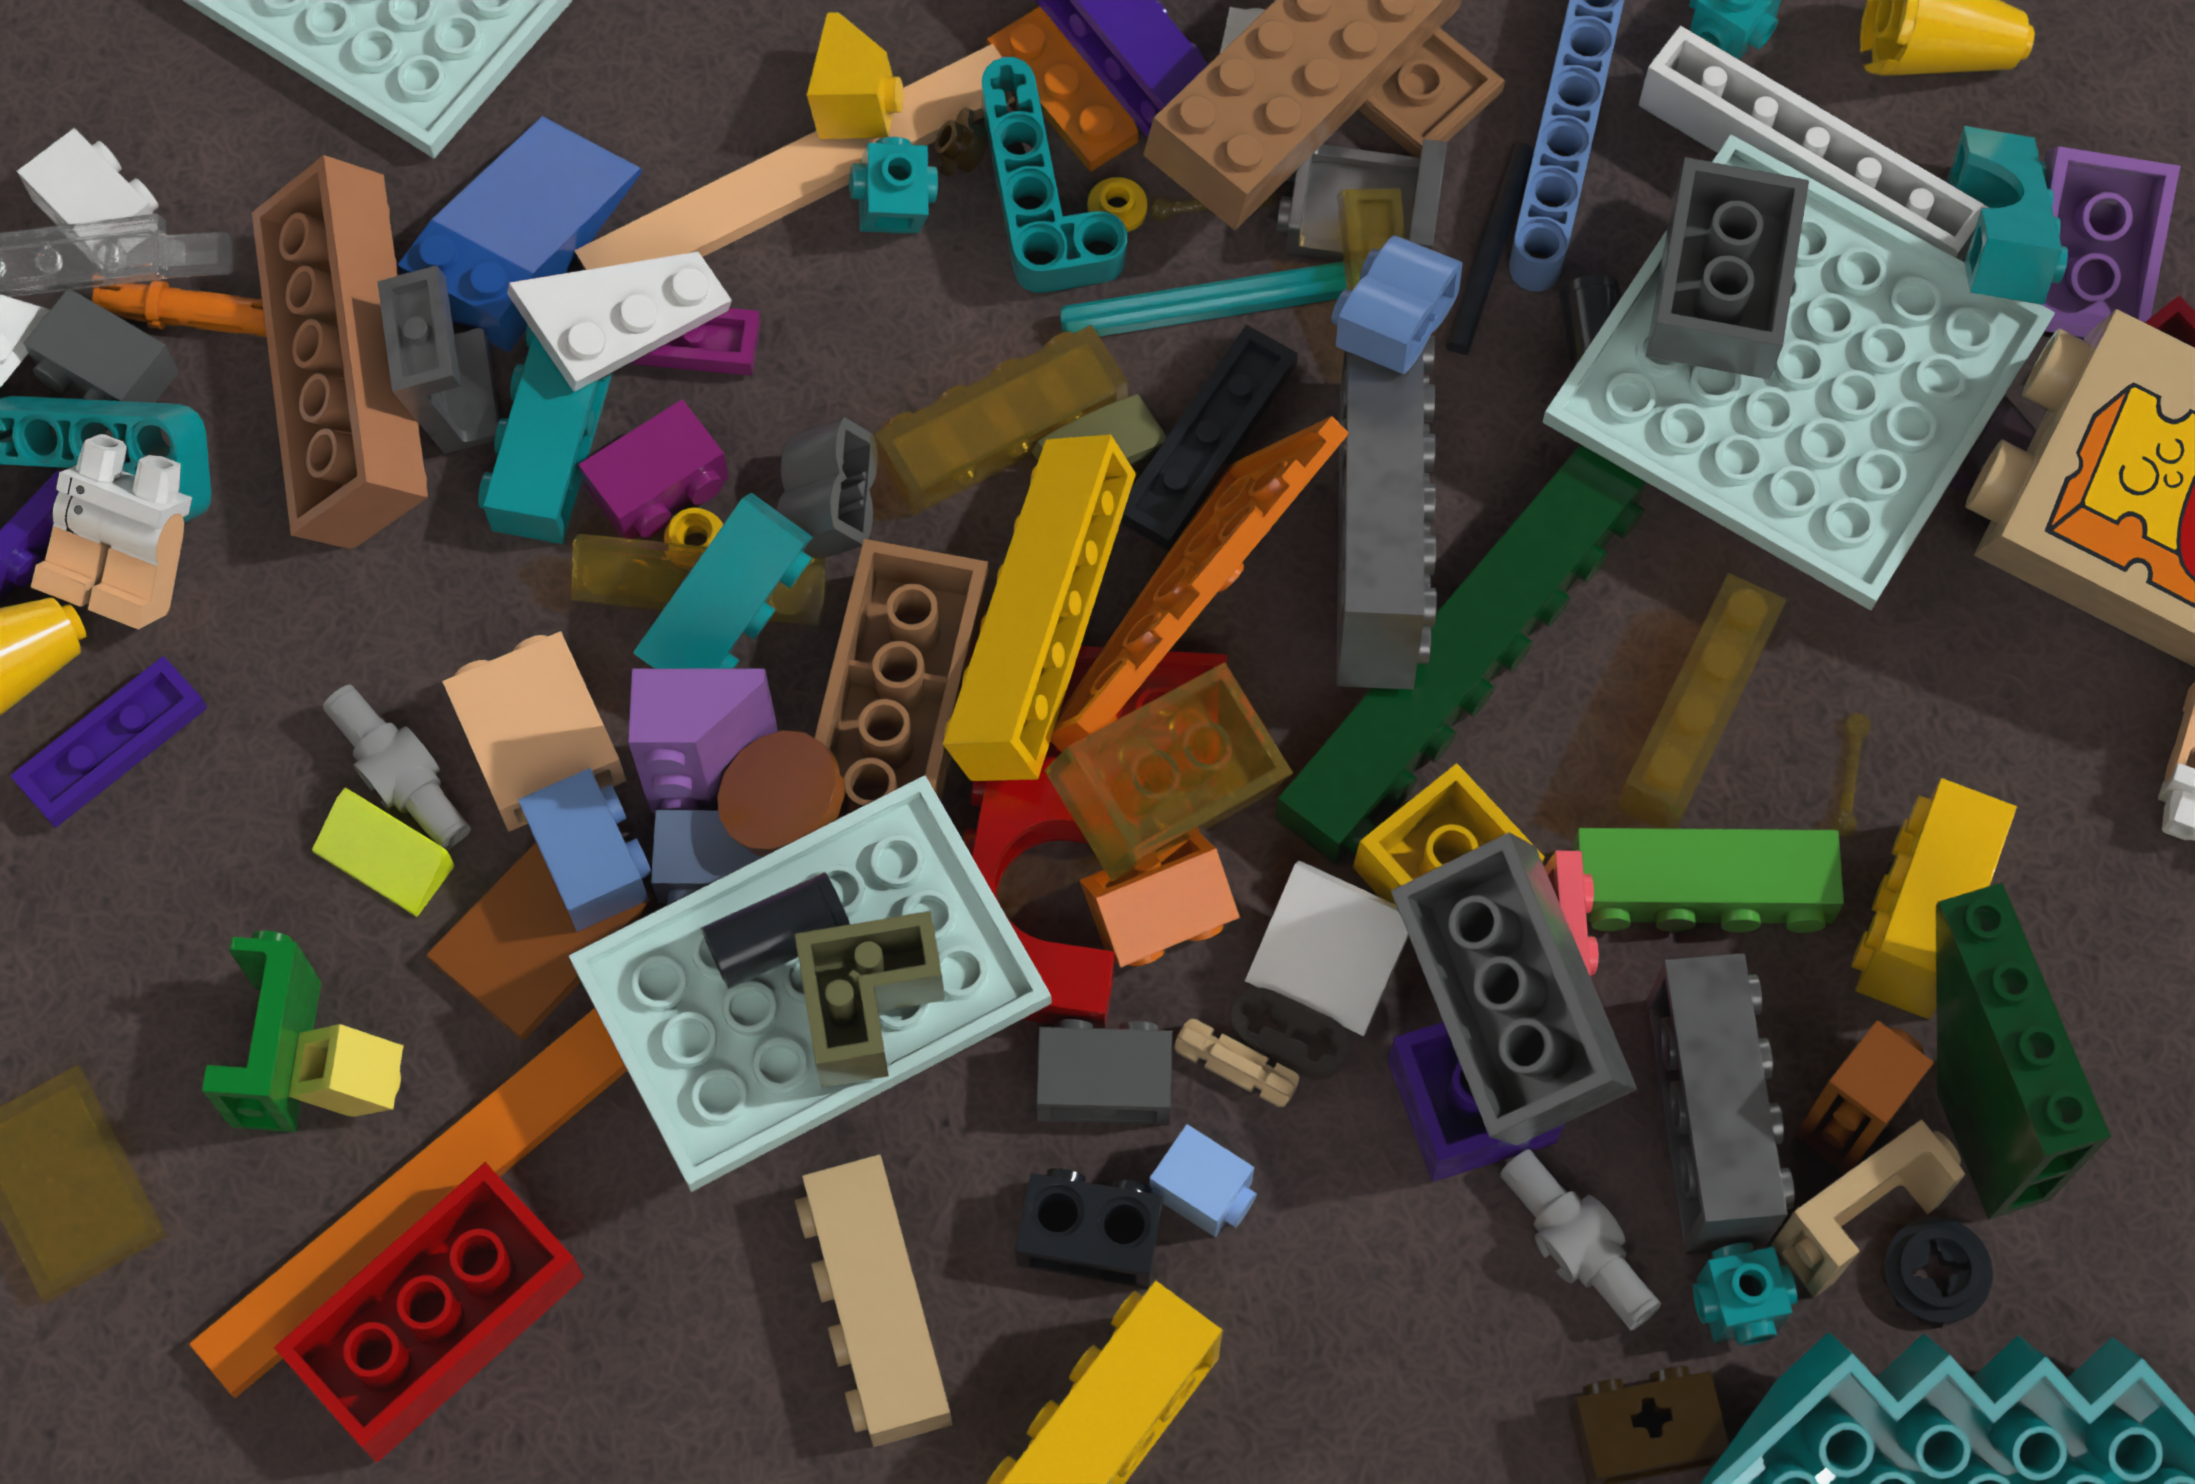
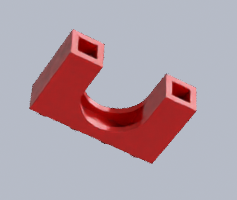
M1045 756L1038 779L974 781L971 806L981 808L977 829L966 828L963 842L996 900L998 901L997 891L999 883L1008 866L1024 851L1038 844L1051 841H1072L1134 850L1144 792V770ZM1008 919L1051 994L1052 1004L1021 1020L1054 1025L1055 1022L1060 1020L1077 1019L1090 1022L1093 1025V1029H1105L1115 972V952L1043 941L1024 933Z

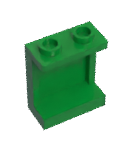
M256 931L252 933L251 938L232 937L229 947L230 954L252 986L257 990H261L247 1068L206 1065L202 1092L230 1127L296 1132L301 1101L288 1096L299 1033L314 1030L321 980L297 942L292 941V938L285 934L274 931Z

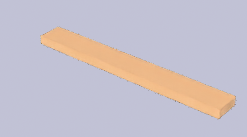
M994 44L904 87L903 108L900 113H894L889 137H902L908 139L911 145L926 146L936 141L938 132L948 120L956 121L959 112L963 108H969L974 111L972 122L983 118L982 75L990 63L1002 58ZM1004 92L1007 105L1016 101L1012 96V92ZM815 131L576 249V259L582 270H589L692 252H699L704 257L848 185L851 164L860 162L867 143H875L880 138L819 139L818 133Z

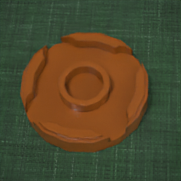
M782 730L759 737L741 750L724 772L717 795L719 819L729 836L740 846L756 856L765 857L837 819L845 795L844 778L840 775L838 761L822 742L805 732Z

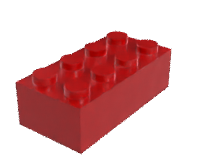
M484 1162L273 1348L356 1442L378 1463L584 1278V1275L575 1258L495 1171Z

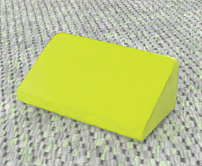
M344 788L336 798L312 848L313 853L416 917H418L455 867L446 849L347 788Z

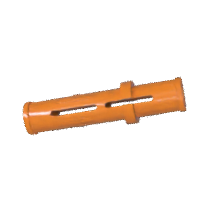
M98 278L96 281L97 287H94L92 302L119 318L147 322L149 328L163 330L165 325L186 326L196 329L267 337L263 303L260 298L254 299L236 295L182 290L169 287L168 282L153 280L148 285Z

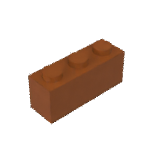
M1877 1020L1828 1082L1793 1137L1843 1175L1847 1174L1857 1166L1884 1131L1934 1061L1923 1054V1047L1912 1035L1897 1027L1888 1028Z

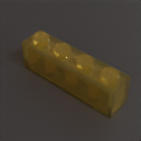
M1092 325L1076 333L1072 331L1063 332L1052 338L1045 345L1044 349L1022 360L1019 358L1006 360L998 365L989 376L969 386L958 385L945 391L935 403L915 413L904 412L891 418L881 430L875 432L878 459L911 514L915 516L1034 456L1032 451L1037 441L1066 424L1104 406L1128 398V381Z
M1728 573L1625 783L1616 810L1657 829H1678L1786 603V598Z

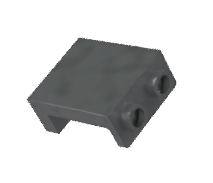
M1423 139L1420 158L1321 145L1286 180L1295 182L1293 197L1281 196L1276 232L1288 234L1286 255L1337 262L1348 261L1352 264L1363 265L1372 249L1381 250L1385 243L1394 235L1432 250L1447 142Z
M436 265L377 281L392 392L444 454L495 441L500 415L488 336L482 328L454 334L445 275Z

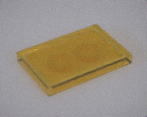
M79 1065L0 1106V1217L40 1298L45 1303L56 1299L168 1237L85 1072Z

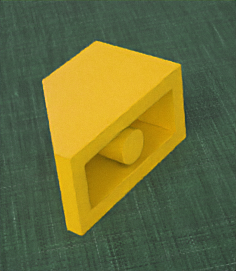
M839 12L827 13L807 92L808 102L819 139L889 137L894 113H900L903 108V85L901 78L893 77L885 50Z

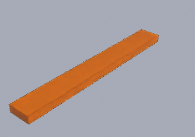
M594 1008L189 1343L234 1398L239 1396L283 1359L273 1348L484 1162L501 1177L628 1071L596 1009Z

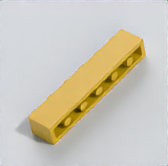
M1111 434L1046 439L1037 466L1032 470L1030 487L1022 511L1015 520L1014 534L1004 564L998 570L997 584L987 614L981 620L980 634L970 664L963 673L962 687L952 717L945 726L942 744L970 781L1031 780L1039 778L1136 475Z

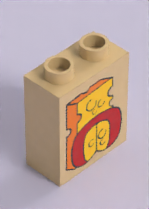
M2116 309L2091 330L2083 340L2060 328L2057 329L2040 354L2026 381L2022 397L2048 410L2027 451L2001 440L1979 473L1970 491L1965 508L1991 520L1974 556L2195 667V348Z

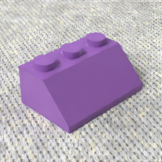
M632 669L628 743L650 812H656V810H718L717 795L724 772L737 754L759 737L778 732L765 669Z

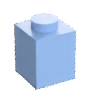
M1186 1124L1151 1175L1149 1186L1152 1188L1151 1194L1162 1195L1163 1204L1215 1238L1226 1222L1236 1228L1249 1211L1257 1196V1193L1249 1189L1253 1180L1254 1167L1188 1124Z

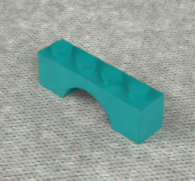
M1964 126L1949 172L1948 184L1989 207L1981 208L1964 262L1970 293L2044 305L2051 283L2059 284L2064 276L2068 249L2066 246H2061L2060 243L2061 221L2060 218L2054 217L2052 210L2054 193L2052 189H2047L2045 182L2047 165L2046 162L2040 161L2036 141L2033 137Z

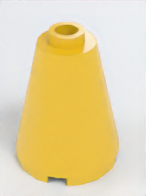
M1867 0L1861 24L1860 53L1872 49L1873 63L1863 66L1867 72L1880 76L2011 70L2016 67L2020 60H2025L2029 56L2033 47L2035 32L2033 26L2029 25L2028 16L2024 11L2001 0Z
M51 597L0 608V716L81 654L79 640L86 638V632L80 617L71 604L61 607Z

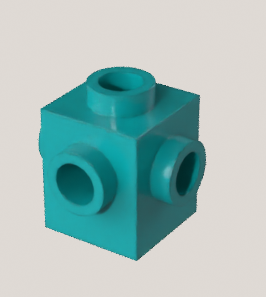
M1691 0L1689 6L1695 11L1689 31L1736 59L1741 60L1752 46L1760 50L1769 40L1778 24L1776 16L1781 0Z
M884 137L876 140L875 143H867L860 162L851 164L849 176L850 199L859 200L860 231L920 233L929 215L928 203H935L938 190L937 168L928 167V146L911 145L908 139L902 137Z
M1742 1242L1715 1250L1712 1253L1714 1259L1707 1261L1696 1278L1698 1283L1693 1284V1299L1698 1317L1702 1324L1709 1323L1714 1343L1736 1339L1738 1346H1750L1776 1338L1778 1336L1776 1330H1779L1793 1313L1791 1306L1797 1304L1796 1285L1789 1266H1779L1774 1247L1754 1251L1752 1243ZM1752 1281L1756 1296L1746 1295L1741 1290L1739 1283Z

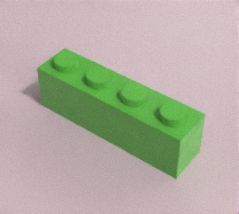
M1578 828L1571 851H1582L1583 874H1590L1592 876L1594 901L1590 913H1586L1587 922H1591V927L1600 931L1623 930L1630 926V922H1656V927L1659 930L1668 932L1686 931L1694 928L1696 923H1721V928L1729 932L1753 931L1758 929L1761 923H1786V928L1789 931L1809 933L1824 929L1826 924H1832L1844 904L1839 830Z

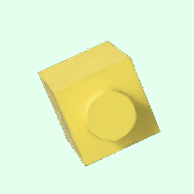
M342 1024L301 1032L298 1036L288 1097L353 1117L393 1110L395 1096L401 1083L400 1064L403 1045Z

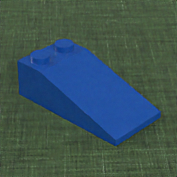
M542 116L429 222L398 263L399 272L403 275L437 265L446 277L452 322L466 330L482 328L487 334L490 343L509 353L526 331L528 325L507 294L509 283L568 273L577 261L575 250L592 241L642 173V170L629 161Z

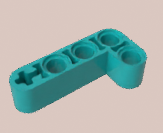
M1002 57L994 60L986 67L982 75V112L988 133V143L1012 268L1017 282L1024 289L1034 293H1047L1102 284L1114 280L1122 273L1126 265L1127 230L1124 223L1116 215L1106 211H1094L1062 217L1033 71L1024 61L1015 57ZM1005 91L1012 92V96L1017 103V111L1007 114ZM1019 142L1028 144L1033 149L1026 154L1015 155L1008 152L1005 148L1010 144ZM1027 196L1036 197L1044 204L1039 208L1026 210L1019 207L1016 202ZM1103 241L1110 244L1114 250L1106 255H1095L1090 253L1085 247L1090 243ZM1036 251H1045L1050 253L1055 259L1045 265H1035L1029 262L1026 257Z
M23 396L0 398V464L71 468L77 465L84 441L99 434L107 435L105 427H107L113 438L123 441L127 446L122 471L136 475L139 459L148 455L162 456L180 463L178 492L192 497L189 514L183 517L184 524L198 518L208 509L211 502V482L204 422L198 413L189 406L172 403ZM50 425L54 428L56 432L57 440L51 432ZM13 428V434L10 435L9 429ZM161 429L169 437L170 447L163 440Z

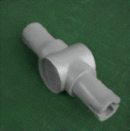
M346 685L338 689L324 702V711L355 747L353 750V756L357 760L353 764L355 770L371 791L375 788L383 799L381 803L386 809L390 810L395 806L401 813L409 812L426 834L447 851L470 833V825L439 787L441 780L436 774L440 772V768L425 746L408 727L404 726L398 730L394 724L385 723L352 685Z
M1530 1149L1517 1155L1503 1168L1500 1177L1536 1218L1533 1225L1539 1232L1535 1235L1538 1249L1545 1258L1550 1254L1561 1267L1556 1272L1563 1280L1572 1284L1579 1279L1586 1288L1594 1286L1630 1330L1638 1328L1658 1311L1661 1302L1624 1260L1627 1253L1621 1245L1625 1243V1236L1615 1218L1599 1200L1590 1195L1581 1200L1574 1191L1567 1193Z

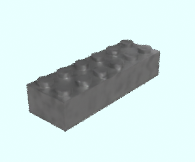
M1434 336L1429 337L1422 353L1405 374L1344 350L1340 382V424L1349 434L1339 445L1337 686L1414 689L1417 664H1429L1431 646L1430 627L1435 626L1436 588H1430V575H1434L1436 561V536H1430V523L1434 522L1436 486L1435 484H1430V474L1424 472H1433L1435 434H1430L1429 424H1424V422H1433L1435 385L1429 384V376H1423V373H1433Z

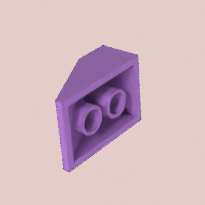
M2059 146L2046 150L2044 162L2047 165L2045 182L2047 189H2052L2054 193L2052 210L2054 217L2060 218L2061 221L2059 239L2061 246H2066L2068 249V259L2061 282L2059 284L2051 283L2045 304L2042 305L2055 312L2045 331L2055 333L2060 328L2074 336L2084 338L2116 309L2142 322H2146L2151 318L2180 166Z

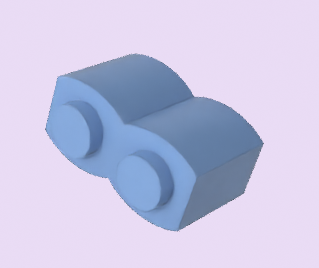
M1396 235L1392 236L1381 250L1372 249L1363 264L1360 282L1353 291L1345 289L1334 306L1331 322L1337 326L1336 347L1401 374L1408 372L1422 353L1431 333L1440 326L1450 311L1459 293L1463 262Z

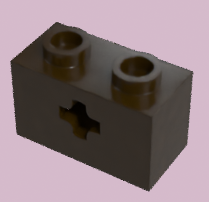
M1682 1365L1661 1369L1649 1374L1650 1383L1624 1388L1622 1379L1615 1378L1584 1386L1582 1388L1584 1396L1576 1397L1569 1409L1586 1483L1623 1484L1714 1466L1729 1446V1441L1711 1371L1691 1375L1689 1367ZM1642 1410H1645L1649 1421H1662V1426L1653 1438H1650L1646 1428H1633V1422Z

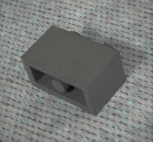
M70 288L66 290L23 342L36 365L33 373L40 381L58 393H63L68 387L83 396L81 399L155 403L179 373L165 344Z
M1077 1019L1060 1020L1055 1022L1053 1027H1039L1038 1121L1169 1125L1172 1031L1159 1030L1158 1025L1145 1021L1125 1022L1119 1026V1029H1093V1025L1090 1022Z

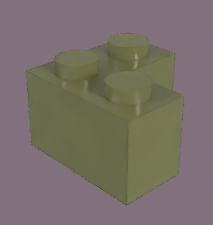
M931 911L795 934L815 1063L821 1088L888 1077L889 1073L878 1012L945 1001L943 978Z

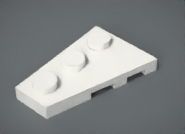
M699 252L510 282L507 291L508 296L573 392L729 311L732 301Z

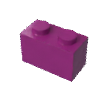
M683 399L578 464L586 491L626 544L638 536L648 538L656 535L668 525L674 513L691 502L695 505L708 502L720 492L723 482L729 479L724 452Z

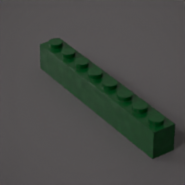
M1580 445L1436 613L1435 626L1430 627L1431 646L1429 664H1417L1414 689L1372 688L1278 797L1275 820L1335 865L1348 850L1356 855L1360 840L1379 826L1373 820L1387 803L1396 809L1409 796L1418 781V778L1413 773L1427 757L1435 763L1447 751L1457 734L1452 727L1463 713L1466 712L1471 717H1474L1485 706L1495 690V686L1490 682L1502 667L1512 672L1523 661L1533 645V641L1528 637L1540 622L1550 627L1560 617L1571 599L1566 592L1578 578L1587 583L1598 572L1607 558L1608 552L1603 550V548L1615 534L1621 539H1625L1635 528L1645 511L1639 505L1646 481L1585 446Z

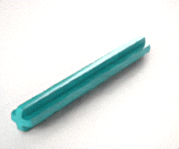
M1342 261L1065 305L1060 309V324L1065 340L1076 341L1338 299L1345 289L1353 291L1357 285V279L1352 263Z

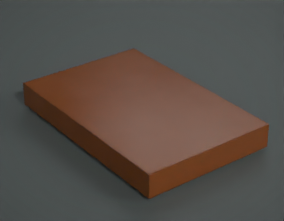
M535 842L426 956L436 968L524 1042L581 982L569 955L640 920L657 903L655 894L645 887L648 901L577 932L539 847Z

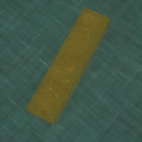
M578 533L573 540L571 600L664 610L707 547ZM812 558L791 589L780 583L767 602L776 609L769 621L819 626L823 614L826 559Z

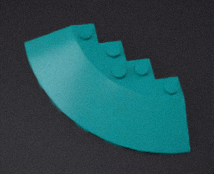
M1827 1332L1777 1379L1701 1484H2195V1415L2142 1357L2114 1337H2111L2066 1379L2044 1354L2017 1335L1971 1378L1945 1350L1923 1333L1875 1378L1847 1347L1830 1332Z

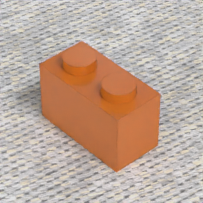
M1199 831L1080 879L1101 942L1105 950L1115 952V962L1120 968L1126 965L1142 966L1152 963L1164 954V949L1185 940L1202 941L1220 933L1224 924L1240 918L1217 849Z

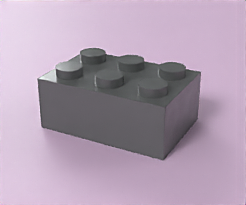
M1684 158L1672 199L1645 357L1770 380L1784 343L1809 180L1693 158Z

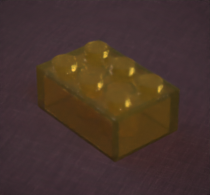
M1225 662L1069 745L1044 770L1112 882L1264 798L1293 774Z

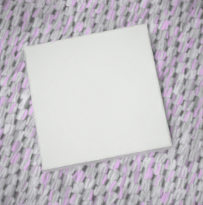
M1298 861L1293 867L1245 981L1364 1036L1371 1024L1409 935L1397 905L1304 862Z

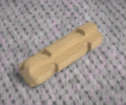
M1189 1019L1181 1028L1174 1045V1050L1177 1054L1194 1063H1197L1199 1058L1206 1061L1205 1069L1249 1092H1252L1254 1087L1261 1090L1260 1098L1277 1107H1285L1293 1097L1300 1076L1294 1070L1278 1062L1275 1067L1268 1065L1269 1057L1223 1033L1220 1038L1213 1036L1214 1028L1197 1019Z

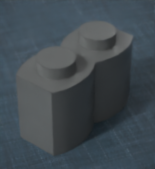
M845 417L790 436L782 453L780 473L785 492L779 500L777 511L813 537L803 551L812 558L810 563L861 547L864 539H869L872 529L873 505L869 489L875 480L878 466L876 440L874 434Z

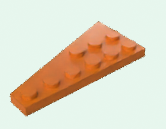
M1333 416L1226 467L1060 711L1050 741L1061 752L1085 743L1095 745L1104 739L1117 722L1116 714L1142 685L1148 675L1217 592H1222L1239 577L1244 569L1242 562L1269 532L1274 523L1349 434Z

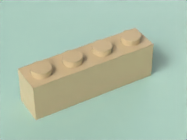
M881 1154L803 1175L807 1197L796 1199L795 1203L805 1239L818 1236L824 1260L811 1263L821 1303L835 1299L841 1324L828 1327L838 1367L852 1364L858 1389L845 1392L855 1433L868 1429L873 1447L951 1426L950 1409Z

